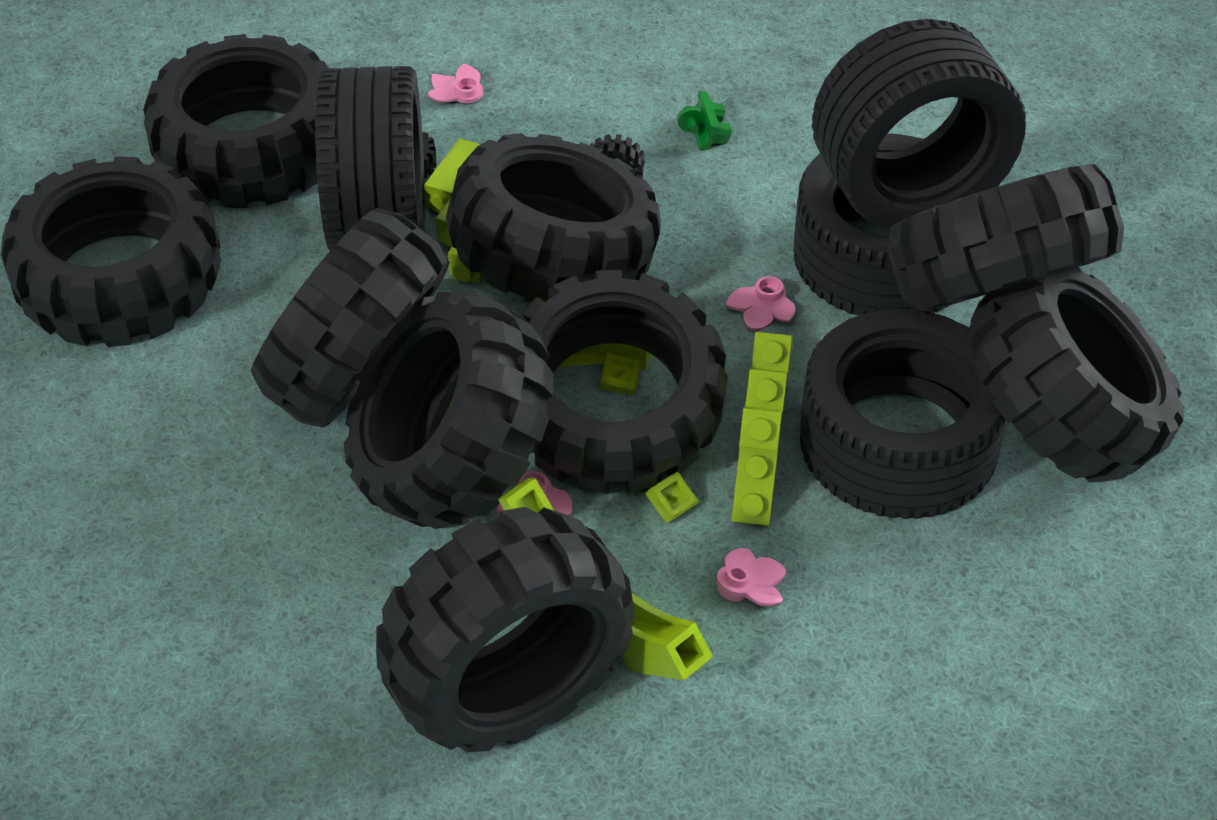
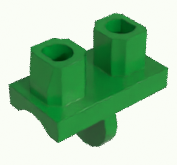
M699 90L697 105L685 106L678 113L677 122L681 130L694 133L699 150L703 151L710 150L712 144H727L732 134L730 124L722 123L725 115L723 104L711 102L708 92Z

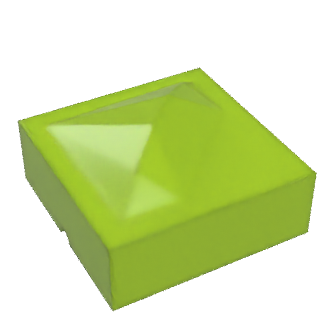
M607 352L599 389L634 395L642 361Z
M679 472L672 474L645 493L667 523H670L699 503V500Z

